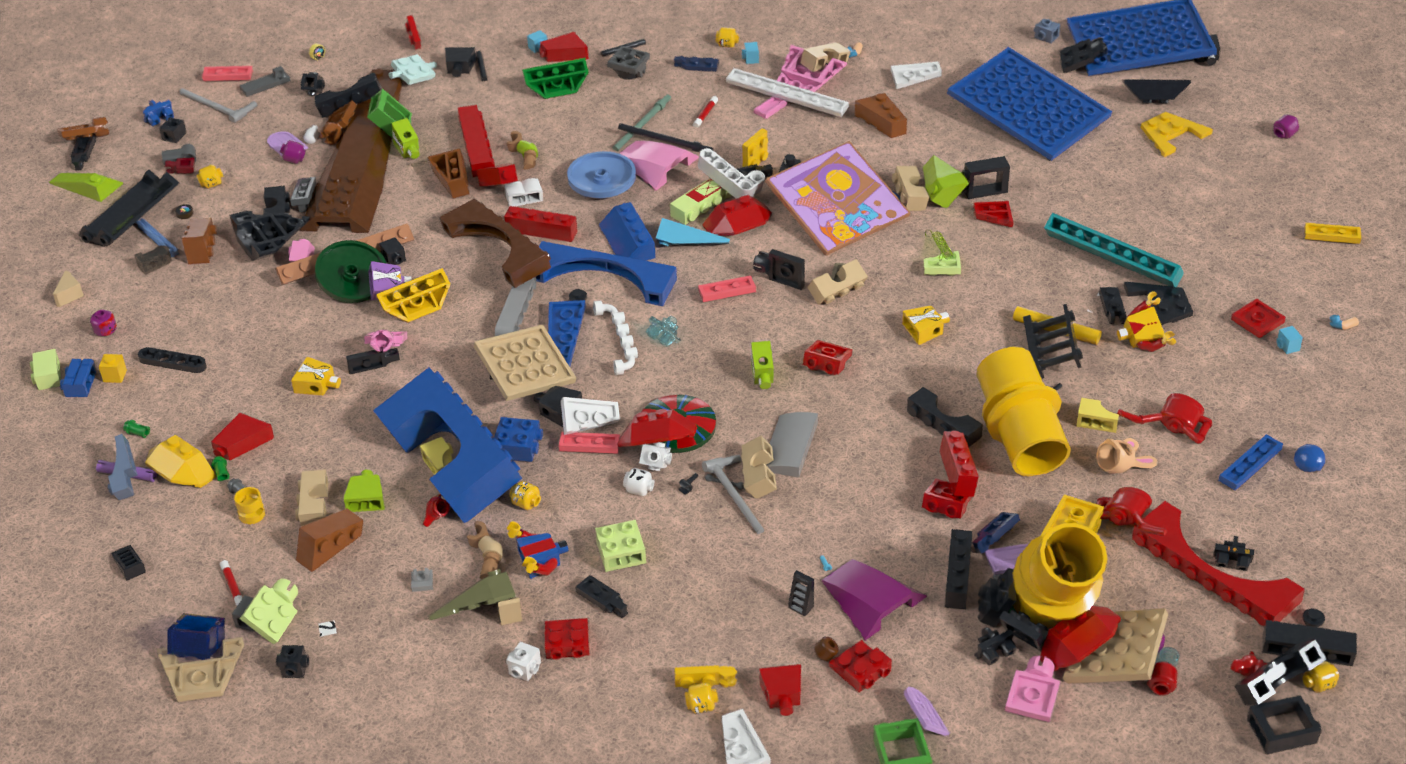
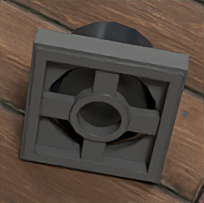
M621 46L607 62V67L617 71L618 76L622 79L631 80L642 77L646 72V62L650 58V53Z

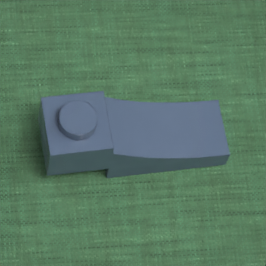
M123 434L114 436L116 442V462L112 475L108 476L110 484L107 485L110 494L114 495L118 500L135 495L130 478L138 475L129 441Z

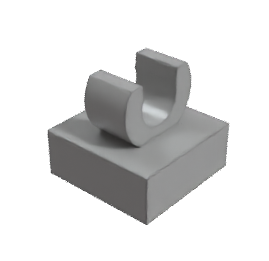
M425 568V571L413 569V572H411L412 592L433 590L432 570Z

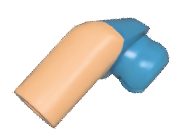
M857 42L854 49L848 46L847 49L850 50L849 58L860 54L863 47L862 43Z
M1332 315L1329 318L1332 327L1342 330L1350 329L1359 324L1356 317L1340 320L1339 315Z

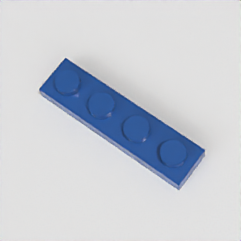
M1266 434L1219 475L1218 481L1236 491L1282 450L1283 443Z

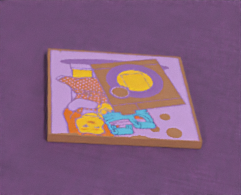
M850 141L766 178L765 181L825 256L910 216L909 210Z

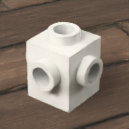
M662 442L643 444L639 463L649 465L648 469L660 471V468H666L667 464H670L672 453H670V448L665 447V443Z
M519 642L514 651L510 652L507 656L506 663L508 664L509 674L517 679L529 681L531 676L537 673L541 663L539 648Z

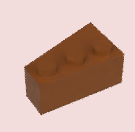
M886 93L855 101V116L857 118H862L867 124L875 126L878 131L890 138L906 135L907 118Z
M347 508L299 527L296 561L313 572L362 536L363 519Z

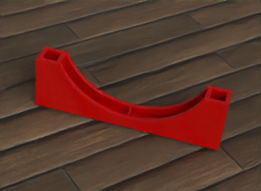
M1167 501L1162 502L1143 518L1144 522L1150 526L1166 529V535L1160 536L1158 534L1143 533L1138 530L1137 525L1134 526L1132 540L1137 545L1145 547L1154 556L1162 558L1172 568H1177L1185 573L1189 579H1194L1203 585L1206 590L1214 592L1223 601L1231 603L1241 613L1248 614L1262 626H1265L1266 620L1281 622L1302 602L1305 588L1287 577L1268 581L1249 580L1226 574L1207 564L1192 551L1183 537L1180 526L1182 511Z

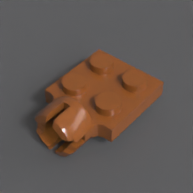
M353 101L332 113L326 124L322 127L320 138L325 137L324 142L326 144L333 145L340 139L341 128L344 129L348 126V120L355 113L354 109L357 105Z
M106 117L93 118L92 124L57 129L58 135L66 140L76 139L75 136L78 135L90 137L93 136L92 133L96 137L109 135V129L101 127L108 123Z

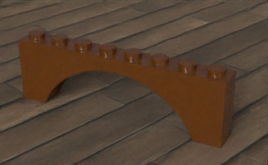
M475 198L439 217L443 230L452 238L466 235H486L507 243L511 247V251L506 262L501 267L505 280L514 288L551 268L549 262L551 258L547 251H543L536 243L531 242L527 236L522 235L518 229H514L510 223H506L501 216H497L491 209L485 207L482 202L480 203Z

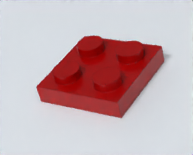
M1259 299L1253 300L1232 313L1231 316L1232 321L1258 338L1284 324L1286 319L1284 315Z

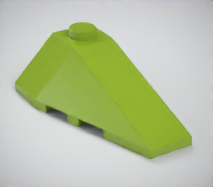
M935 155L923 166L926 191L932 202L944 208H948L969 184L962 172Z
M60 173L49 181V184L102 202L118 189L123 182L96 173Z

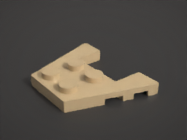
M243 637L223 640V657L178 663L179 651L177 646L157 649L177 701L182 702L223 696L244 647Z

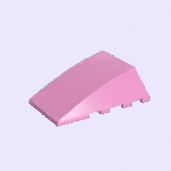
M791 45L789 54L786 56V62L782 66L781 75L777 81L816 92L843 69L847 62L832 58L824 70L812 72L800 63L804 49Z
M635 141L619 153L634 163L636 176H640L655 191L667 183L666 172L679 162L689 166L699 158V156L676 146L651 141Z

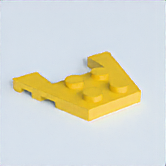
M1164 112L1141 123V129L1154 142V146L1161 151L1163 157L1176 152V147L1167 141L1187 131L1203 139L1211 135L1213 131L1212 128L1168 112Z

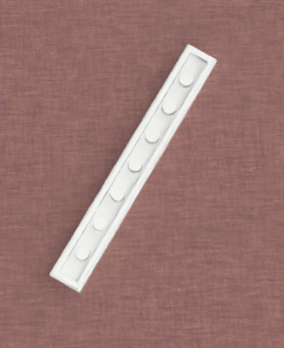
M733 68L726 78L727 83L842 117L849 107V102Z

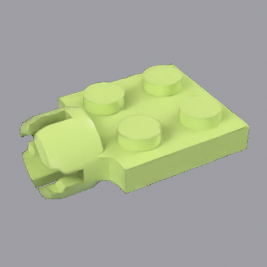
M279 579L272 588H268L265 585L262 586L240 618L272 644L278 642L298 611L293 607V601L298 595V588L294 584L290 591H288L287 587L291 581L287 579Z

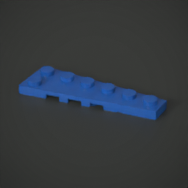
M585 300L549 302L548 333L569 367L571 366L586 308Z

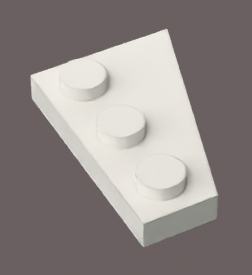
M939 62L891 66V74L896 89L939 77L942 71Z
M563 397L561 400L564 435L610 425L620 420L618 402Z

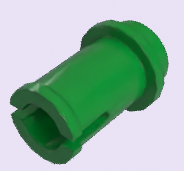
M133 419L127 420L123 426V430L129 435L132 433L146 438L150 433L149 426L136 423Z
M221 456L215 457L211 463L218 481L230 478L226 467L227 461Z

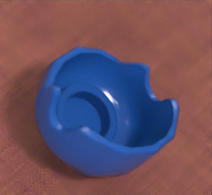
M1305 444L1300 446L1295 452L1294 462L1302 471H1320L1325 465V453L1317 445Z

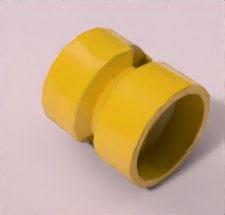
M245 487L236 492L234 501L240 521L249 525L260 522L265 516L260 491L255 487Z

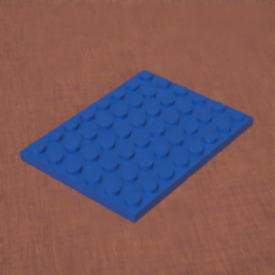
M1170 0L1066 18L1075 44L1087 39L1091 41L1102 37L1103 42L1107 45L1108 54L1095 58V62L1085 66L1088 76L1217 55V49L1192 0Z
M1007 47L947 90L948 95L1051 161L1112 115L1110 109L1010 47Z

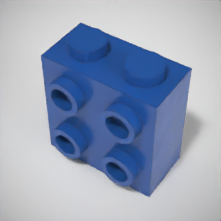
M501 417L494 438L496 437L503 446L501 450L506 449L513 458L512 460L532 462L534 455L538 454V442L542 440L543 429H540L539 420Z

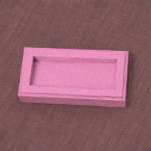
M771 97L756 107L754 113L767 119L785 107L787 101Z

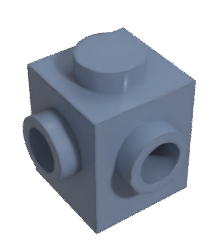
M1043 18L1034 27L1036 39L1051 44L1059 37L1060 24Z

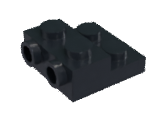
M1008 567L1004 574L999 575L997 580L990 578L985 585L983 584L978 592L980 597L978 599V612H980L978 619L981 623L995 628L1000 622L999 617L1003 611L1008 612L1015 604L1014 569Z
M1012 610L1010 614L1003 611L999 619L1005 631L1011 629L1015 637L1041 652L1049 629L1039 622L1036 625L1029 621L1031 618L1021 611L1016 613Z

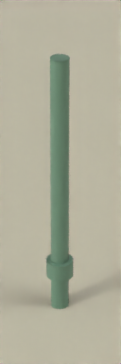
M666 94L661 100H658L654 107L634 127L642 128L659 110L662 111L666 107V104L671 100V96ZM628 132L613 146V150L619 151L635 134Z

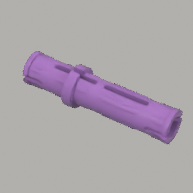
M99 460L96 465V471L112 474L115 463ZM136 467L138 475L132 478L154 482L155 479L153 477L156 478L157 473L152 469Z

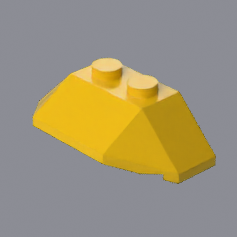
M443 268L378 293L376 296L384 312L408 323L440 310L450 287V282Z
M177 435L168 438L149 450L145 461L147 467L171 483L195 485V487L201 488L216 478V474L202 452Z

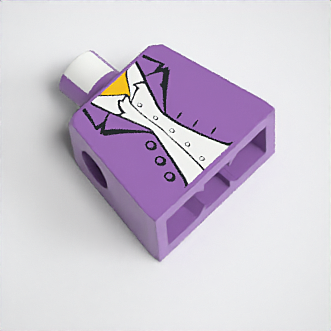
M371 261L368 271L371 300H378L376 296L378 293L411 281V276H401V267L398 265Z

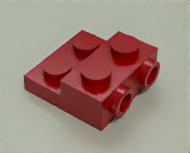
M817 340L805 350L803 365L812 370H823L829 375H838L844 370L845 362L852 356L853 349Z
M936 478L924 492L921 508H925L932 513L945 514L952 519H961L972 497L954 496L950 482Z
M588 618L545 621L546 659L558 660L564 657L581 658L583 656H590Z
M860 640L831 660L829 667L856 691L861 692L865 688H871L879 678H885L890 674L892 659L878 647L872 649L864 641Z

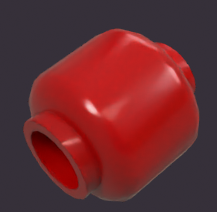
M1168 662L1155 663L1151 678L1147 680L1148 687L1155 694L1161 696L1174 692L1177 687L1178 670Z

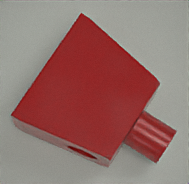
M801 664L759 668V683L769 708H779L780 714L783 716L793 714V706L801 705Z

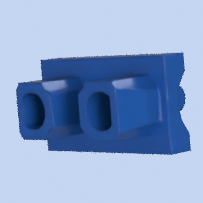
M152 99L149 101V106L143 110V121L145 123L149 122L152 126L160 123L159 117L164 116L166 120L169 117L174 118L170 100L155 103Z

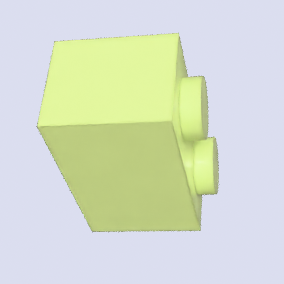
M56 349L32 353L33 361L30 362L32 372H34L31 374L33 385L36 384L38 390L60 386V361Z

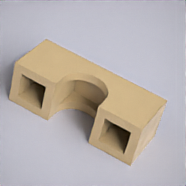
M838 42L806 48L802 53L800 63L812 72L825 69L826 63H829L832 58L848 62L850 50Z
M896 166L895 173L892 174V182L896 186V192L900 195V201L909 211L926 210L929 196L925 187L918 186L920 174L917 167Z
M857 259L843 265L836 273L841 282L832 280L828 273L811 281L807 288L819 305L824 302L829 304L835 300L836 296L840 295V297H843L850 292L849 290L853 288L858 290L864 286V281L868 276Z
M761 435L741 445L742 472L745 480L743 484L744 489L755 499L761 498L777 489L775 474L766 466L774 461L772 446Z
M326 469L302 471L301 480H298V491L300 494H297L296 499L299 509H295L296 521H300L301 527L322 519L327 515L324 498H320L328 497L329 482Z

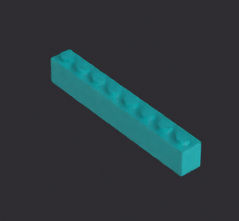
M1055 213L1051 214L1044 227L1048 236L1167 286L1177 287L1184 275L1182 267L1178 264Z

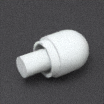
M316 125L307 129L304 134V141L307 144H313L317 141L319 133Z

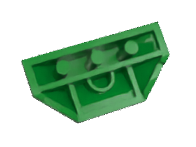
M585 58L522 69L526 86L543 99L577 93L589 74Z

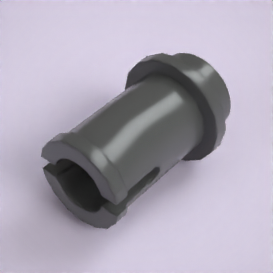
M238 478L231 479L227 485L231 493H236L240 489L247 487Z

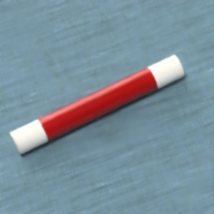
M713 96L694 121L693 127H699L718 101L716 96Z
M223 560L220 562V566L234 601L238 606L243 597L228 561Z

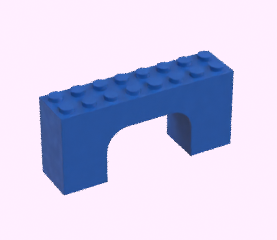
M428 367L373 411L406 453L411 452L430 436L438 432H449L461 443L460 451L456 458L429 480L459 518L466 523L523 479L518 473L521 469L512 460V456L506 449L501 450L503 446L496 437H492L493 435L486 426L481 427L483 424L481 420L474 414L471 416L472 410L467 404H461L463 403L461 397L457 393L452 394L453 388L448 382H442L444 378L438 371L434 373Z

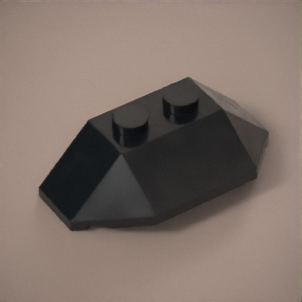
M1122 79V83L1137 99L1142 100V103H1152V100H1159V103H1169V100H1174L1191 84V80Z

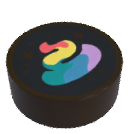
M188 204L180 205L175 209L176 216L179 219H188L194 214L192 206Z

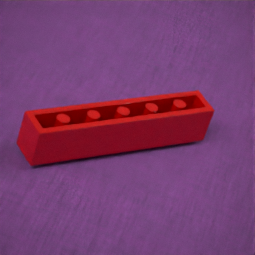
M477 105L457 107L472 176L478 177L476 169L495 166L482 111H478Z

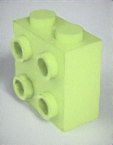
M636 520L595 528L596 542L605 572L646 563L645 547Z

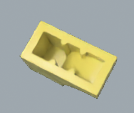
M1081 398L1076 427L1116 433L1119 414L1106 410L1101 405L1100 400Z
M442 437L420 445L422 459L434 475L452 461L451 454H453V449L450 443H446Z

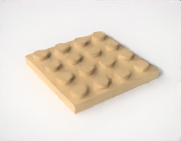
M544 325L475 341L474 343L475 350L506 401L547 391L554 386L562 387L576 382V376Z
M1166 608L1114 611L1121 618L1115 635L1081 662L1066 667L1063 675L1064 681L1066 683L1150 680L1168 617Z

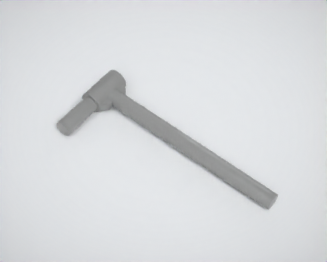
M183 88L180 90L181 95L229 115V120L233 123H236L257 107V103L253 101L244 108L234 111Z
M740 455L703 461L702 468L704 472L715 473L756 533L764 532V528L722 471L724 466L741 462Z

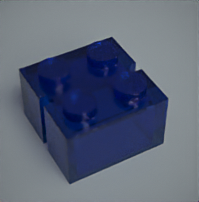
M183 613L167 629V654H173L176 657H196L199 660L210 659L217 649L221 647L223 640H225V618Z

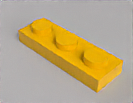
M1305 223V239L1361 243V227Z

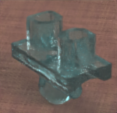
M653 316L649 318L651 325L646 330L649 337L656 339L661 333L662 336L658 340L666 347H669L673 342L679 343L681 341L677 337L676 330L679 326L674 316L664 317L662 321Z

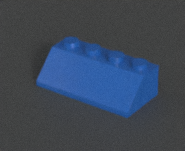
M632 203L614 206L600 222L599 227L615 255L644 261L656 258L655 242Z

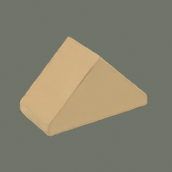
M69 271L64 272L53 293L57 307H61L84 296L80 283Z
M516 596L496 602L501 625L522 621L519 597Z

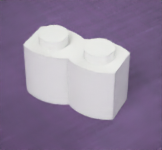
M536 178L504 185L509 206H520L543 201V191L539 180Z

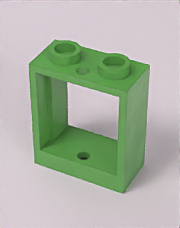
M382 89L372 97L367 118L393 138L392 123L407 118L411 124L412 113Z
M918 718L874 725L873 740L881 764L933 763ZM914 738L919 753L918 757L888 761L883 742Z

